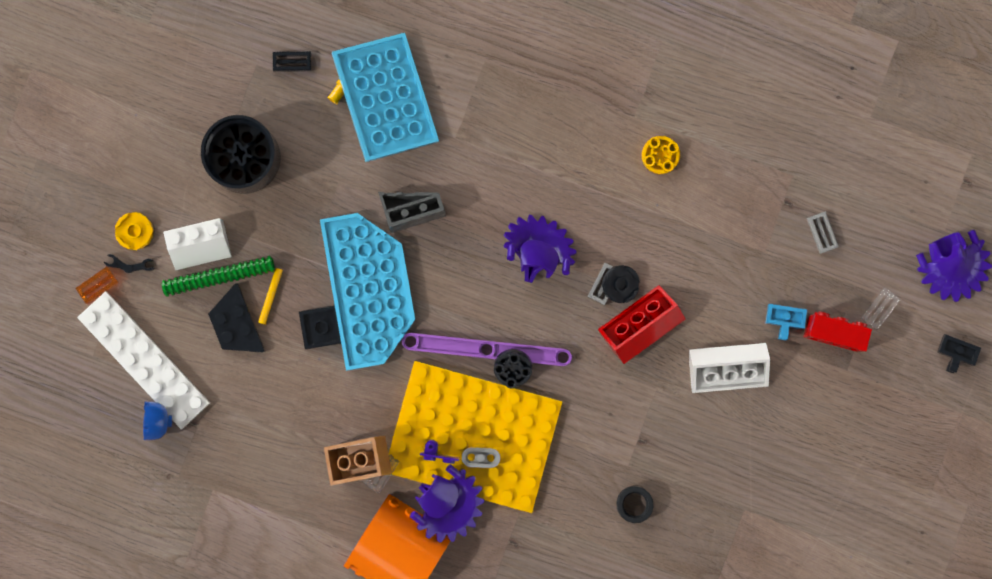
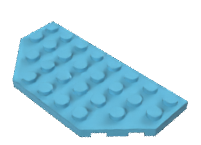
M358 213L320 219L346 371L385 364L416 320L403 245Z

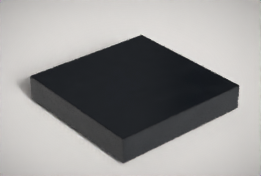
M335 306L299 312L305 350L341 344Z

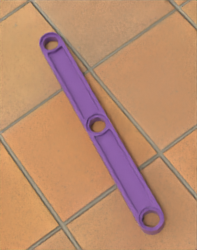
M408 333L402 339L403 347L412 351L496 359L505 350L518 349L525 352L531 359V362L536 364L566 366L572 360L571 353L561 348ZM409 336H413L416 339V344L413 347H408L405 344V340ZM489 344L492 346L493 350L490 355L482 353L481 348L483 345ZM566 352L569 359L566 363L558 361L559 353Z

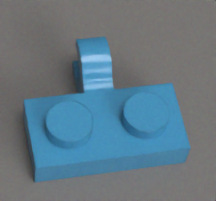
M768 304L766 324L779 325L778 339L788 340L789 327L805 329L807 309Z

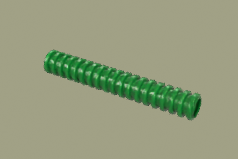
M268 256L266 259L262 257L261 260L257 258L256 261H244V264L240 262L238 265L233 264L231 267L227 265V268L222 266L221 269L215 268L214 271L209 269V272L205 270L203 273L198 272L196 275L192 273L191 276H180L179 279L175 277L174 280H162V290L164 295L169 297V294L173 296L175 293L181 294L182 291L186 293L187 290H198L199 287L203 289L204 286H216L217 283L221 285L222 282H233L234 279L238 281L239 278L245 279V277L251 278V275L255 277L257 274L262 275L264 272L265 274H268L269 271L273 273L275 266L271 256Z

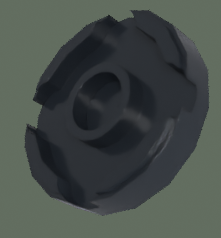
M624 265L614 266L603 277V292L613 302L628 303L638 294L640 279L636 271L631 267Z

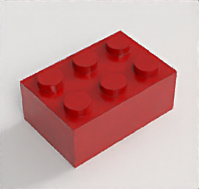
M815 312V314L808 316L803 338L855 352H867L872 329L867 328L868 324L862 322L848 323L849 319L843 317L829 318L830 314L824 312Z

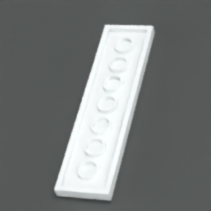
M105 291L77 317L151 398L166 407L168 415H172V420L180 429L187 426L210 404L205 396L108 292Z

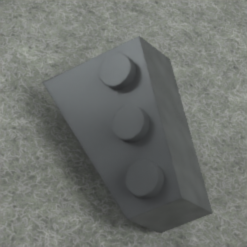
M378 192L391 233L446 216L439 193Z

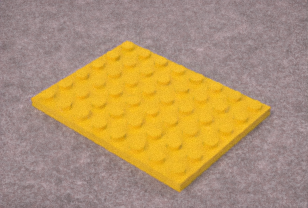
M414 361L389 450L392 475L432 485L434 481L433 474L448 480L453 478L454 476L446 471L450 463H444L442 458H436L435 461L424 460V456L420 455L421 452L425 451L426 443L429 440H435L438 443L437 454L460 457L459 461H455L451 465L459 471L464 469L466 471L465 478L472 475L475 477L473 486L482 487L477 497L485 501L532 513L562 401L515 388L510 389L504 385ZM470 447L493 448L499 452L500 462L494 468L468 467L462 462V453ZM470 453L468 455V459L470 461H473L475 459V455ZM492 454L487 456V460L490 462L495 459Z

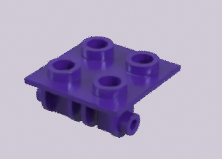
M429 440L425 445V451L420 453V455L424 456V460L430 461L442 458L444 463L454 464L455 461L460 459V457L437 454L438 443L435 440Z

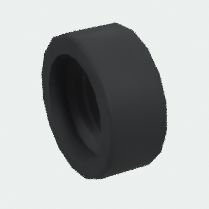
M630 486L622 490L616 501L617 511L620 516L631 523H641L647 520L654 508L650 493L638 486ZM632 493L641 494L646 500L645 511L638 516L629 515L624 509V500Z

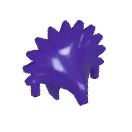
M529 215L527 221L518 217V225L513 223L508 225L511 232L504 233V237L509 240V242L504 244V248L508 249L507 260L513 261L515 253L519 256L521 272L525 270L524 281L532 283L537 273L543 269L547 271L546 278H550L559 264H563V275L570 274V265L575 263L570 256H574L577 251L569 247L573 244L574 240L564 238L567 230H557L556 221L547 224L545 217L541 216L537 222L532 215Z
M975 229L967 232L972 242L970 245H967L960 232L952 233L930 243L929 251L932 262L927 263L923 252L916 255L920 264L917 271L926 273L921 283H932L929 291L930 294L940 291L941 300H946L951 294L953 301L958 302L961 294L970 299L971 289L980 292L982 289L979 281L989 280V277L983 271L992 268L990 263L984 261L991 253L990 251L981 250L985 241L979 240Z
M451 464L447 466L446 471L454 476L453 478L448 480L433 474L434 481L432 485L424 483L420 485L419 489L423 495L420 498L416 496L415 499L425 511L423 517L415 511L410 515V518L418 523V530L427 528L426 537L431 538L436 534L438 542H442L446 535L451 542H454L457 532L465 537L467 535L466 526L476 527L472 517L482 516V512L476 508L484 503V499L477 497L482 487L473 486L475 477L472 475L465 478L466 471L464 469L459 471Z

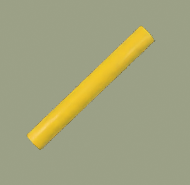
M275 268L258 321L259 323L266 325L283 272L282 269Z

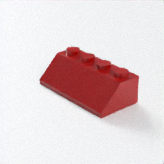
M658 285L600 327L598 331L616 356L625 364L686 320L674 300Z

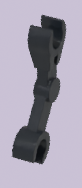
M108 254L107 256L112 257L114 262L112 264L104 262L106 266L120 268L126 273L139 270L153 271L155 269L154 267L146 268V263L152 262V259H145L142 263L127 265L116 256Z

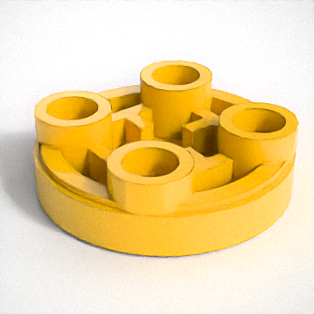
M652 137L643 147L642 162L652 173L667 174L677 166L680 160L679 146L669 137Z

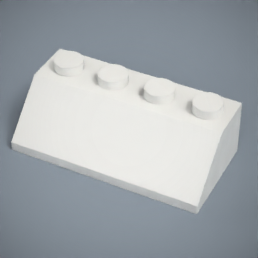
M766 343L689 350L692 393L769 386L770 356Z

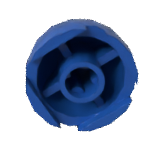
M144 402L143 440L160 439L166 434L168 427H172V415H168L166 407L158 402Z

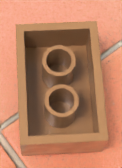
M385 436L324 447L331 486L392 474Z

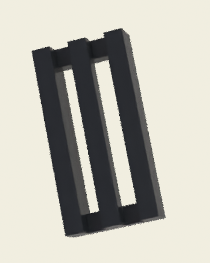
M311 51L273 52V72L311 71ZM307 56V60H277V57ZM277 64H307V66L277 67Z

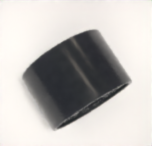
M231 115L218 120L208 129L201 144V160L208 175L222 187L235 193L249 194L265 188L275 178L280 167L281 156L276 139L262 123L249 116ZM238 126L239 137L234 136L231 128ZM262 132L266 138L256 143L257 138ZM246 134H252L253 136L252 141L249 143L244 142ZM228 139L234 140V145L231 148L225 147V142ZM214 145L222 148L223 153L212 152ZM260 147L266 148V153L263 156L257 155V150ZM239 148L245 153L242 158L243 162L236 156L239 155ZM228 157L229 164L224 167L221 166V159ZM261 160H270L268 166L260 162ZM256 165L261 166V172L254 175L252 173L253 167ZM230 170L224 180L219 176L224 171ZM241 170L243 172L242 178L235 180L234 173ZM248 174H250L253 180L250 183H247L246 180Z

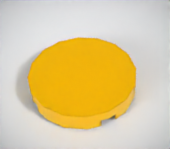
M132 212L124 214L115 225L116 240L128 250L143 249L153 238V225L148 217L141 213Z

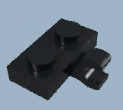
M944 334L937 353L950 357L951 360L947 365L946 371L957 373L960 362L971 366L976 365L981 347Z

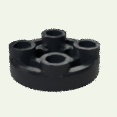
M505 350L495 359L494 374L499 382L510 389L523 385L532 375L531 359L521 350Z

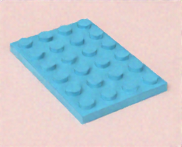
M405 33L332 52L365 162L439 141Z

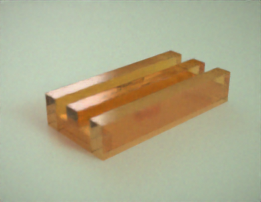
M106 266L75 289L84 302L89 304L105 291L118 284L119 281L114 277L110 268ZM105 273L108 274L107 277L99 281L97 284H95L85 292L82 291V289H84L92 282L103 276ZM110 279L112 280V282L101 288L99 291L91 295L89 298L86 297Z

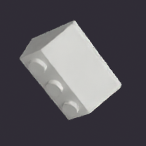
M220 218L164 231L167 250L175 270L232 257L224 221Z

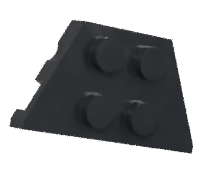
M236 283L208 313L223 350L263 353L265 349L239 284Z

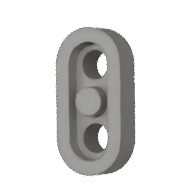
M470 447L462 453V462L468 467L494 468L500 462V454L493 448ZM470 453L475 455V459L473 461H470L468 459V455ZM489 454L495 457L492 462L487 460Z

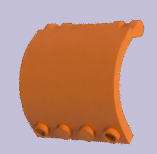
M389 494L343 567L352 569L359 577L363 576L366 579H428L449 545L450 540L446 535L442 542H438L436 534L431 538H427V528L418 530V523L410 518L413 511L422 517L423 515Z

